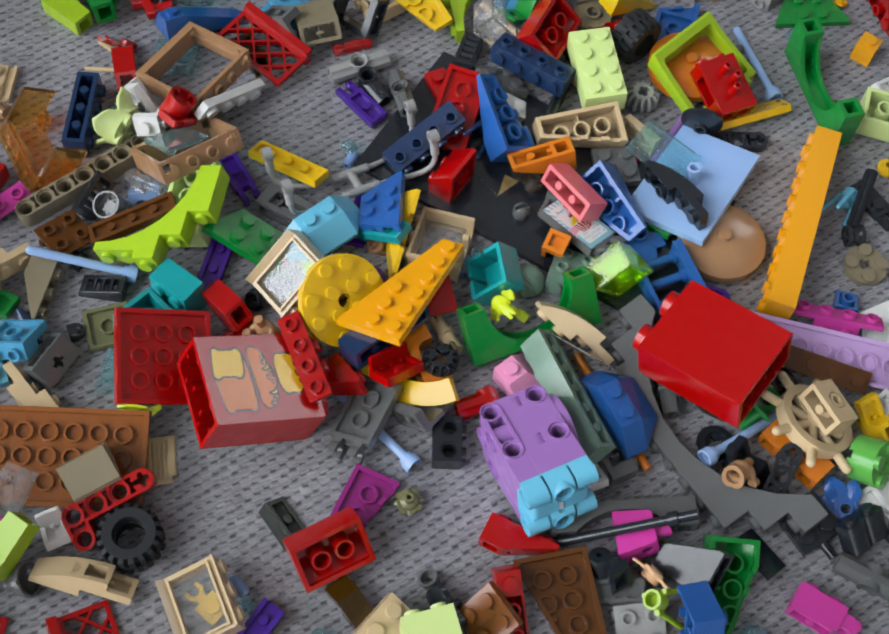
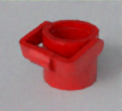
M180 86L172 87L159 107L158 116L174 129L196 125L198 119L192 111L197 103L195 96L186 88Z

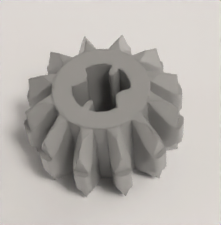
M643 79L640 83L634 80L632 85H628L626 88L628 93L626 108L632 107V113L639 110L640 116L643 111L649 114L651 110H655L660 98V93L657 92L656 86H652L651 82L644 83Z

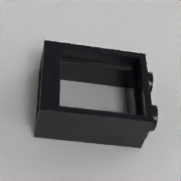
M335 0L333 5L340 24L365 39L378 37L390 0H368L370 5L363 25L345 14L349 0Z

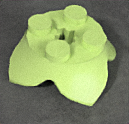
M122 86L116 98L115 104L117 109L104 110L92 118L95 132L103 137L95 141L96 145L107 143L119 145L135 135L132 116L134 113L142 112L135 106L129 91Z

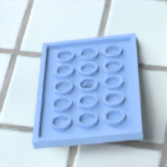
M682 125L656 162L678 172L703 193L702 206L709 213L707 227L698 231L694 224L689 223L685 213L677 208L675 202L666 204L662 198L657 196L653 186L647 183L645 179H643L632 194V198L644 222L703 246L759 162L760 155L708 134H698L692 128Z

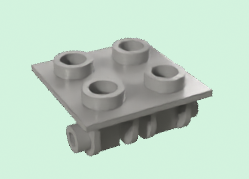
M643 602L613 606V611L610 612L611 620L615 623L616 634H667L665 620L655 616L654 610L647 609Z

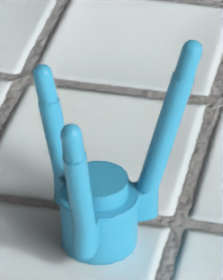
M846 187L842 193H837L833 199L824 204L822 211L838 201L837 209L849 208L843 226L846 225L858 191L853 187Z

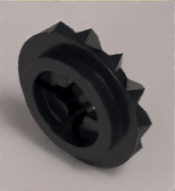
M440 341L435 344L431 343L429 347L424 349L422 362H424L425 370L433 376H449L459 366L458 350H455L451 343L445 344ZM437 353L441 356H446L445 364L441 360L436 361Z
M711 425L704 427L698 433L695 445H697L699 451L710 445V439L714 442L721 441L722 443L732 436L726 429ZM726 453L721 454L718 461L724 460Z

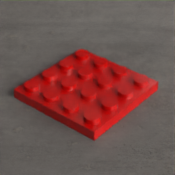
M114 308V405L188 406L177 362L193 337H211L210 311Z

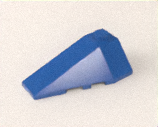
M168 7L158 12L155 25L169 41L189 21L209 31L226 27L241 12L238 9Z
M478 74L477 85L483 140L491 162H508L507 154L533 147L535 143L528 127H523L517 116L519 113L517 110H513L508 104V96L495 75Z
M599 160L582 176L608 203L599 219L607 223L610 228L630 242L647 228L623 178L612 163Z

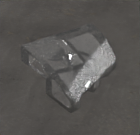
M132 168L124 173L126 187L143 194L149 190L162 195L168 190L170 185L161 183L138 168Z

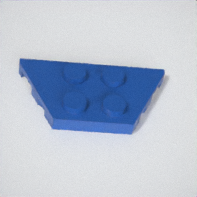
M694 4L693 8H684L683 5L673 8H659L655 20L661 25V32L657 41L669 34L681 32L695 22L701 4Z
M402 170L361 196L358 225L362 231H385L386 228H394L395 232L402 231L406 180Z

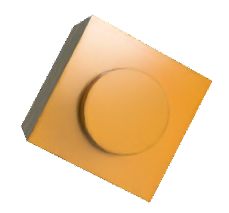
M865 31L856 43L849 58L868 67L876 56L883 40Z

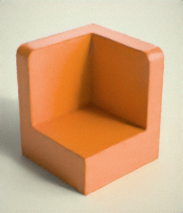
M550 228L542 245L541 256L545 257L547 253L563 258L566 249L570 246L572 236Z

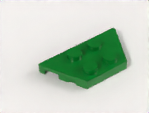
M783 0L775 29L794 28L798 20L817 17L822 27L847 26L850 23V19L832 0Z
M245 209L219 218L217 224H206L202 230L206 235L255 265L263 259L282 236L281 231ZM281 258L276 262V268L273 271H269L273 276H276L281 270Z

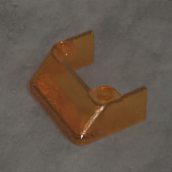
M23 86L0 125V141L21 183L29 192H36L79 168L88 152L84 149L53 148L46 135V131L51 125V117L46 108L54 97L55 91Z

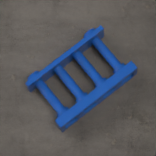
M681 238L672 242L669 254L644 263H640L635 254L632 255L630 265L628 266L631 277L636 278L646 300L656 311L657 322L662 317L659 312L664 299L659 300L654 290L681 280L686 282L687 285L693 280L707 287ZM670 262L676 263L679 272L652 282L649 281L645 271Z

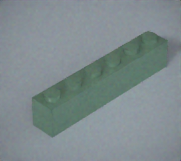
M537 329L520 345L524 358L530 364L535 379L546 390L547 394L553 393L561 400L575 426L581 447L588 458L594 464H597L616 447L554 332Z

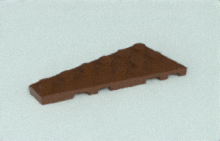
M586 546L512 560L513 564L520 568L522 580L554 634H607Z

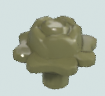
M406 487L402 492L396 493L397 500L394 501V506L399 509L401 515L407 513L411 517L415 512L422 510L421 504L424 498L419 495L417 489L411 491L410 488Z

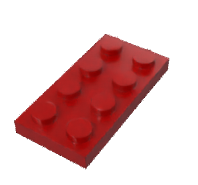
M450 63L433 112L450 100L466 119L464 131L457 137L451 136L447 140L448 143L442 148L452 152L453 150L467 148L471 133L467 136H464L463 133L475 124L480 109L477 75L482 73Z

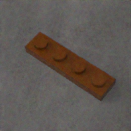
M171 191L88 225L87 229L93 246L95 242L112 241L154 224L177 205Z
M791 345L789 359L783 366L784 368L822 381L832 379L836 386L865 395L873 374Z

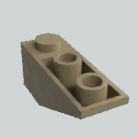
M33 255L30 257L24 272L31 319L47 320L48 305L50 301L53 302L55 300L56 285L64 277V269H62L59 261Z

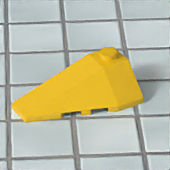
M419 189L406 191L404 195L403 221L409 222L410 225L421 190ZM408 235L401 244L385 242L389 279L398 272Z

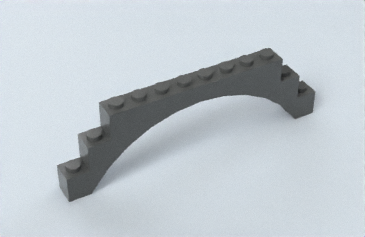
M642 294L619 310V322L628 332L611 344L613 351L611 355L618 364H621L611 373H620V375L633 377L658 416L649 447L654 453L660 452L664 457L662 462L670 472L674 470L679 476L677 481L685 491L690 489L695 496L696 505L699 509L705 508L710 514L708 519L716 529L721 528L725 532L748 515L747 521L755 531L760 530L764 534L787 517L789 519L787 521L789 527L795 533L799 532L804 536L824 521L828 513L812 494H776L744 485L740 489L728 487L723 483L720 474L699 461L676 438L662 417L652 393L650 378L638 370V351L633 348V341L641 327L645 324L654 327L656 311Z

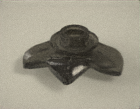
M511 168L510 171L514 179L523 182L524 188L528 192L538 193L544 187V184L541 182L544 174L513 172Z

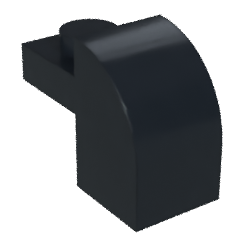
M738 435L733 442L728 444L725 450L726 458L721 464L723 468H726L735 460H744L747 457L752 458L756 477L760 480V484L754 489L760 490L770 473L768 463L752 455L748 439ZM746 480L744 486L750 487L747 485L748 480Z

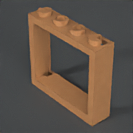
M189 21L135 73L150 93L164 100L172 87L158 79L196 43L232 60L195 97L197 103L192 110L195 113L204 100L224 93L252 64L249 49Z
M206 117L198 120L194 126L179 129L173 128L164 132L162 136H155L129 149L138 169L161 183L168 185L199 170L201 165H210L245 147L237 127L215 117L211 119ZM204 120L207 123L205 127H203L201 123ZM212 137L211 139H208V140H206V141H204V142H202V143H200V144H198V145H196V146H193V147H191V148H189V149H187V150H185V151H183V152H181V153H178V154H176V155H174V156H172V157H170V158H168V159H166V160H163V161L159 162V161L162 160V159H165V158H167V157H169V156H171V155H173V154H175V153H177V152H180V151H182V150H184V149H186V148H188V147H190V146H192V145H195V144H197V143H199V142H201V141H203V140H205V139H207V138ZM168 164L170 169L163 170L162 166Z

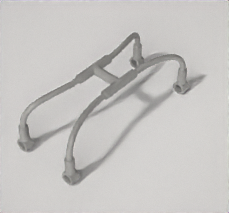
M413 99L403 102L409 131L416 124V104ZM437 129L426 132L432 156L430 164L421 170L404 174L406 180L421 176L429 172L436 165L439 155L438 142L440 141ZM270 146L261 148L260 151L264 159L266 172L275 184L281 186L285 203L290 212L296 216L301 215L308 209H295L293 191L294 189L311 188V186L305 183L293 184L289 178L282 181L279 180L274 174V156ZM381 158L369 164L365 163L335 173L320 185L330 182L335 183L349 178L355 188L344 191L338 196L353 198L365 194L386 179L376 180L363 185L357 175L365 173L369 169L385 162Z

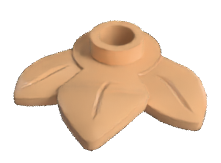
M633 557L632 560L643 568L640 574L654 587L660 583L664 588L671 589L663 581V573L656 566L644 564L636 557Z

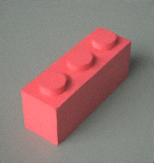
M551 163L541 179V182L580 222L598 221L608 204L568 163Z

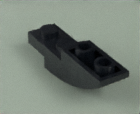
M651 160L645 161L644 179L653 186L657 196L662 198L666 204L675 202L677 208L685 213L689 223L694 224L698 231L706 228L709 213L702 206L703 193L693 183L673 169Z

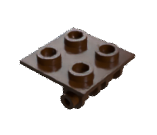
M73 209L33 230L40 238L38 240L42 248L47 247L52 251L71 254L91 243L86 223Z

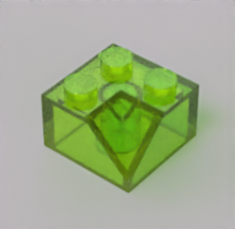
M622 242L610 245L605 253L594 257L590 264L585 267L593 273L596 291L617 297L653 272L651 267L630 245Z

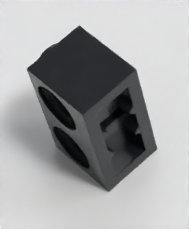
M442 416L432 427V469H460L461 462H466V447H462V440H466L467 426L462 425V416ZM452 429L455 433L448 435L444 430ZM451 451L455 456L446 457L443 453Z

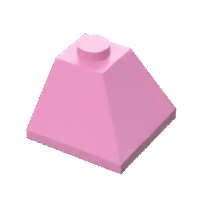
M524 353L511 355L493 370L492 380L506 396L531 385L541 386L535 379L530 364L525 360Z

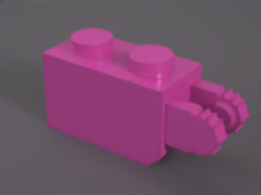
M802 581L796 587L784 613L820 634H834L835 632L838 634H858V632L862 631V624L847 613L849 608L843 605L840 599L824 594L812 583Z

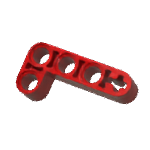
M136 469L121 477L122 479L77 503L67 506L61 513V520L76 549L90 551L97 548V541L99 540L96 534L98 529L94 521L105 516L108 512L114 511L113 508L117 506L120 508L124 504L153 490L157 485V475L149 469ZM142 474L149 476V479L146 480L147 485L138 484L133 486L131 484L141 481ZM121 485H124L127 489V494L123 499H119L116 496V490ZM100 497L104 502V507L100 511H96L93 503L95 499ZM74 510H78L81 514V519L76 524L70 518ZM86 532L92 536V542L89 546H85L82 543V536Z

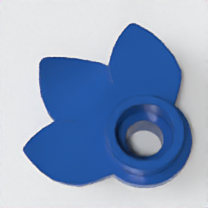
M646 228L638 235L641 238L636 237L631 242L627 240L624 243L623 251L629 261H631L632 255L636 254L641 261L647 262L657 258L656 248L664 247L666 243L660 234L648 232Z
M828 476L824 483L825 495L819 496L829 511L841 520L844 516L853 514L858 509L857 504L862 498V489L856 480L845 485L838 478ZM843 505L851 507L849 513L845 514L841 511Z

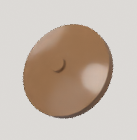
M729 205L703 246L681 238L701 277L719 283H733L748 278L758 269L766 252V240L760 225L748 213Z

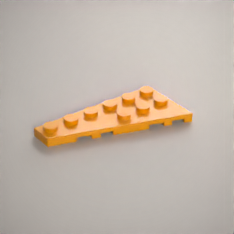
M446 239L440 240L336 319L337 325L401 346L464 252L463 244Z

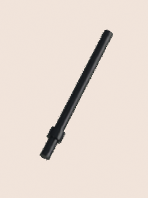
M698 509L680 513L672 511L667 512L665 516L553 539L560 547L668 525L670 528L681 526L683 522L700 519Z

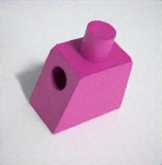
M651 510L611 512L614 526L654 518ZM668 525L616 536L620 559H627V562L631 563L634 562L632 560L633 557L642 559L656 554L660 551L658 538L673 535L672 529Z

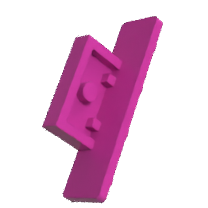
M799 300L793 312V315L813 318L811 325L858 336L860 328L883 332L885 328L883 319L878 315L872 313L867 315L860 314L851 309H835L830 305H814L805 300Z

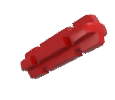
M362 38V40L355 39L343 42V45L341 43L334 44L332 47L335 56H341L343 53L349 54L362 51V48L364 50L372 48L371 38Z

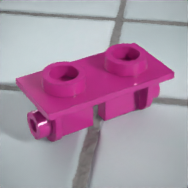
M20 181L0 194V221L15 210V206L19 201L31 195Z

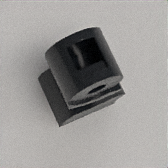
M597 547L590 551L589 560L593 576L598 580L608 579L612 596L633 584L631 569L627 559H620L616 554L611 556L609 549L604 547Z

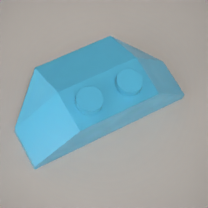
M328 196L293 219L287 229L300 230L325 257L358 236L360 209L348 196ZM294 242L290 246L291 250L285 255L289 261L310 260Z

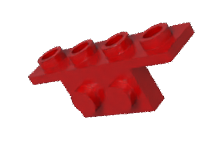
M296 311L279 319L277 323L309 402L313 404L332 395L333 392L329 385L331 380L328 375L331 369L327 360L321 358L319 352L322 351V347L318 339H313L308 333L301 314Z

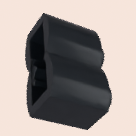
M872 503L861 504L853 514L844 516L835 526L843 552L854 556L865 553L874 543L883 540L889 534L882 506Z

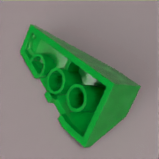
M703 534L702 548L730 551L736 554L714 594L721 609H725L727 613L728 624L725 625L724 632L725 634H732L740 615V608L744 598L750 590L749 586L752 578L759 567L761 541Z

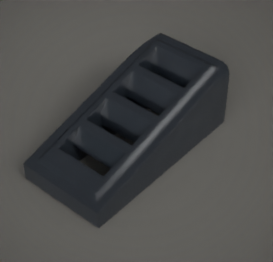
M466 32L459 45L453 64L472 70L482 51L484 37Z
M99 170L96 171L74 203L72 209L87 220H95L98 216L94 214L92 209L93 202L88 197L93 200L97 194L92 191L93 189L99 193L106 190L112 191L116 182ZM97 182H101L106 186V188H102L97 184Z
M84 275L78 295L80 297L124 302L130 283L127 280V276ZM89 281L93 282L91 290H87ZM101 283L100 289L96 290L97 284ZM106 284H109L108 290H105ZM114 285H117L116 291H113Z

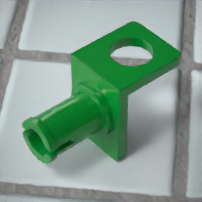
M518 0L515 9L502 10L501 13L514 23L526 22L539 0Z
M771 384L766 389L778 397L781 396ZM759 398L739 425L740 428L745 430L759 418H764L768 422L770 419L767 414L776 406L773 404H763Z

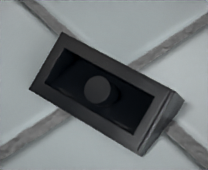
M752 528L738 537L761 541L758 571L767 581L786 566Z

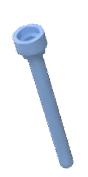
M735 27L733 33L739 44L742 45L743 51L765 88L764 96L767 102H770L772 99H782L783 94L780 88L772 85L740 27Z
M27 246L25 249L29 255L127 276L128 282L135 283L139 269L134 264L123 267L35 246Z
M349 396L335 397L344 405ZM382 429L378 438L400 458L401 467L407 473H410L412 465L415 463L418 466L422 459L414 452H406Z
M776 411L768 416L770 419L768 422L762 419L716 447L706 446L697 452L698 460L708 467L716 464L720 455L725 453L728 444L733 442L738 435L748 439L770 426L777 419Z

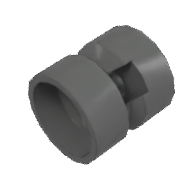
M109 190L98 193L92 203L94 214L101 219L132 207L128 200Z

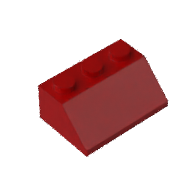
M539 0L516 38L559 60L567 46L569 32L576 31L582 19L566 0Z
M351 506L282 539L307 594L376 560L361 519Z

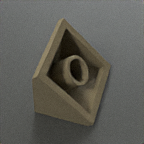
M107 441L61 464L56 469L75 503L122 479Z

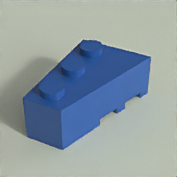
M708 581L677 585L678 594L683 600V607L679 608V616L684 617L685 629L680 630V634H725V625L728 624L727 613L725 609H721Z

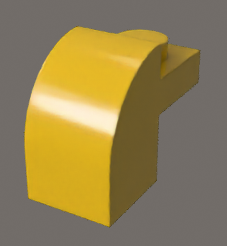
M870 392L854 402L860 419L856 422V425L864 435L889 441V414H885L878 393Z

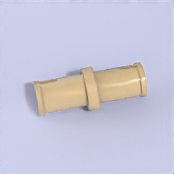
M441 315L436 316L437 319L431 317L428 322L436 331L438 340L445 344L451 343L452 347L455 350L457 349L460 354L464 347L454 335L455 331L453 328L446 324Z

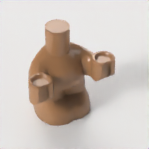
M257 315L254 317V323H252L249 329H244L242 335L281 334V332L272 321Z
M747 457L744 460L738 459L730 463L721 473L723 483L728 487L740 489L745 484V481L748 480L747 485L756 488L760 484V480L756 477L753 459Z

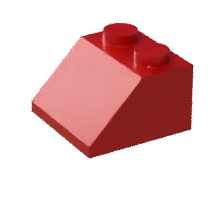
M474 148L453 150L448 157L445 156L438 170L433 171L428 178V192L451 204L474 175L477 150Z

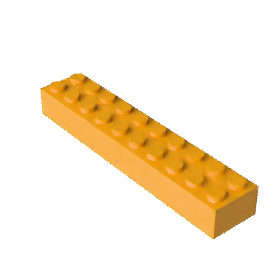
M817 125L814 133H809L806 145H803L799 155L801 161L798 162L795 169L797 175L794 177L790 187L792 193L789 194L785 204L787 211H784L781 219L783 225L776 236L778 243L774 246L771 254L773 261L768 266L766 272L768 278L762 286L761 293L763 296L762 299H759L756 312L789 320L796 309L840 144L841 132Z

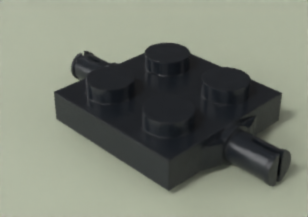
M811 490L805 495L812 494L827 511V518L804 536L799 532L795 533L787 524L789 519L787 517L778 524L803 557L814 550L821 549L829 561L838 556L829 544L832 538L838 535L835 528L838 521L815 491Z

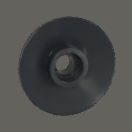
M690 108L681 115L682 124L692 128L698 134L716 133L723 127L722 117L706 108Z

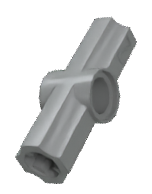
M386 49L366 55L354 53L350 56L349 60L328 66L327 73L331 83L336 84L352 78L358 79V72L362 67L370 66L377 71L391 66V61Z

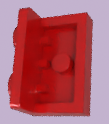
M404 341L401 346L393 345L368 358L369 378L387 388L393 387L397 383L412 378L414 375L424 371V362L408 355V346Z

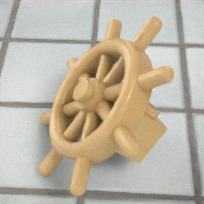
M780 371L778 378L786 391L778 397L765 390L761 396L762 399L776 406V416L779 425L772 428V434L775 436L785 434L792 443L798 445L806 453V465L808 467L816 465V458L834 459L844 474H850L852 468L842 455V452L850 447L855 439L852 436L851 424L859 417L832 379L823 381L814 379L810 386L804 384L794 385L787 373ZM792 400H794L798 407L792 404ZM831 437L836 439V443L833 442Z

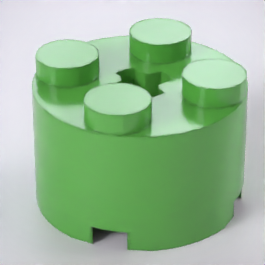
M860 434L854 439L849 448L853 450L851 458L847 457L846 460L851 466L852 471L850 474H846L849 479L856 480L858 483L883 490L889 481V441Z

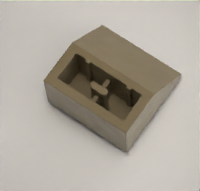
M319 0L295 5L300 12L294 18L297 36L307 46L342 39L338 16L332 0Z

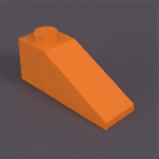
M569 136L507 154L513 172L544 174L551 163H568L573 169L577 168L576 152Z

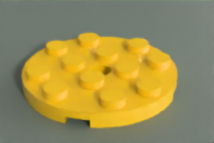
M348 253L331 254L314 263L306 272L307 276L298 292V310L307 331L314 338L333 347H339L338 339L351 331L350 329L338 326L336 319L383 284L380 274L370 262L360 256ZM342 294L348 297L344 307H341L339 304V297Z

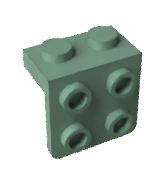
M567 248L563 258L554 256L543 292L561 298L563 290L562 273L584 266L593 273V278H595L600 262L592 255L587 256Z

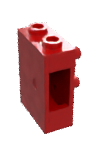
M721 53L710 60L702 59L695 64L696 66L690 72L706 108L719 114L723 121L747 114L758 104L734 53L727 55Z

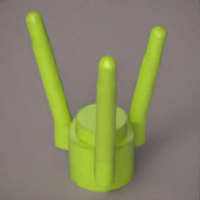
M677 588L649 589L642 593L644 606L649 610H654L655 616L663 618L680 630L685 629L678 621L664 613L669 604L668 596L678 594Z

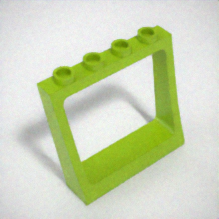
M709 11L655 51L647 65L682 113L687 109L695 107L666 64L702 36H707L725 55L734 53L749 86L752 84V79L756 74L754 68L727 37Z

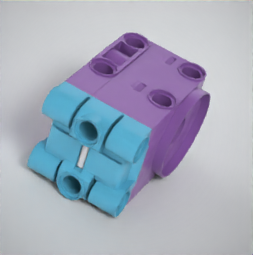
M531 385L511 395L487 403L480 408V427L476 428L482 444L484 460L507 497L528 537L553 527L556 529L566 528L574 521L575 516L578 517L598 507L595 495L588 488V485L599 481L597 469L581 447L572 419L561 400L555 394H547L542 386Z

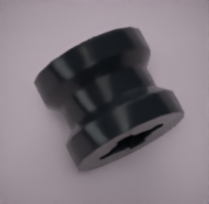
M844 225L842 227L841 238L844 247H851L853 244L860 246L866 243V229L864 225H856L855 227Z

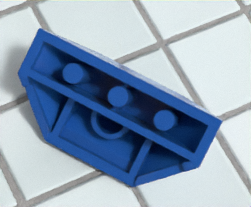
M596 371L579 378L594 408L625 459L628 460L646 452L658 416L634 378L604 371Z

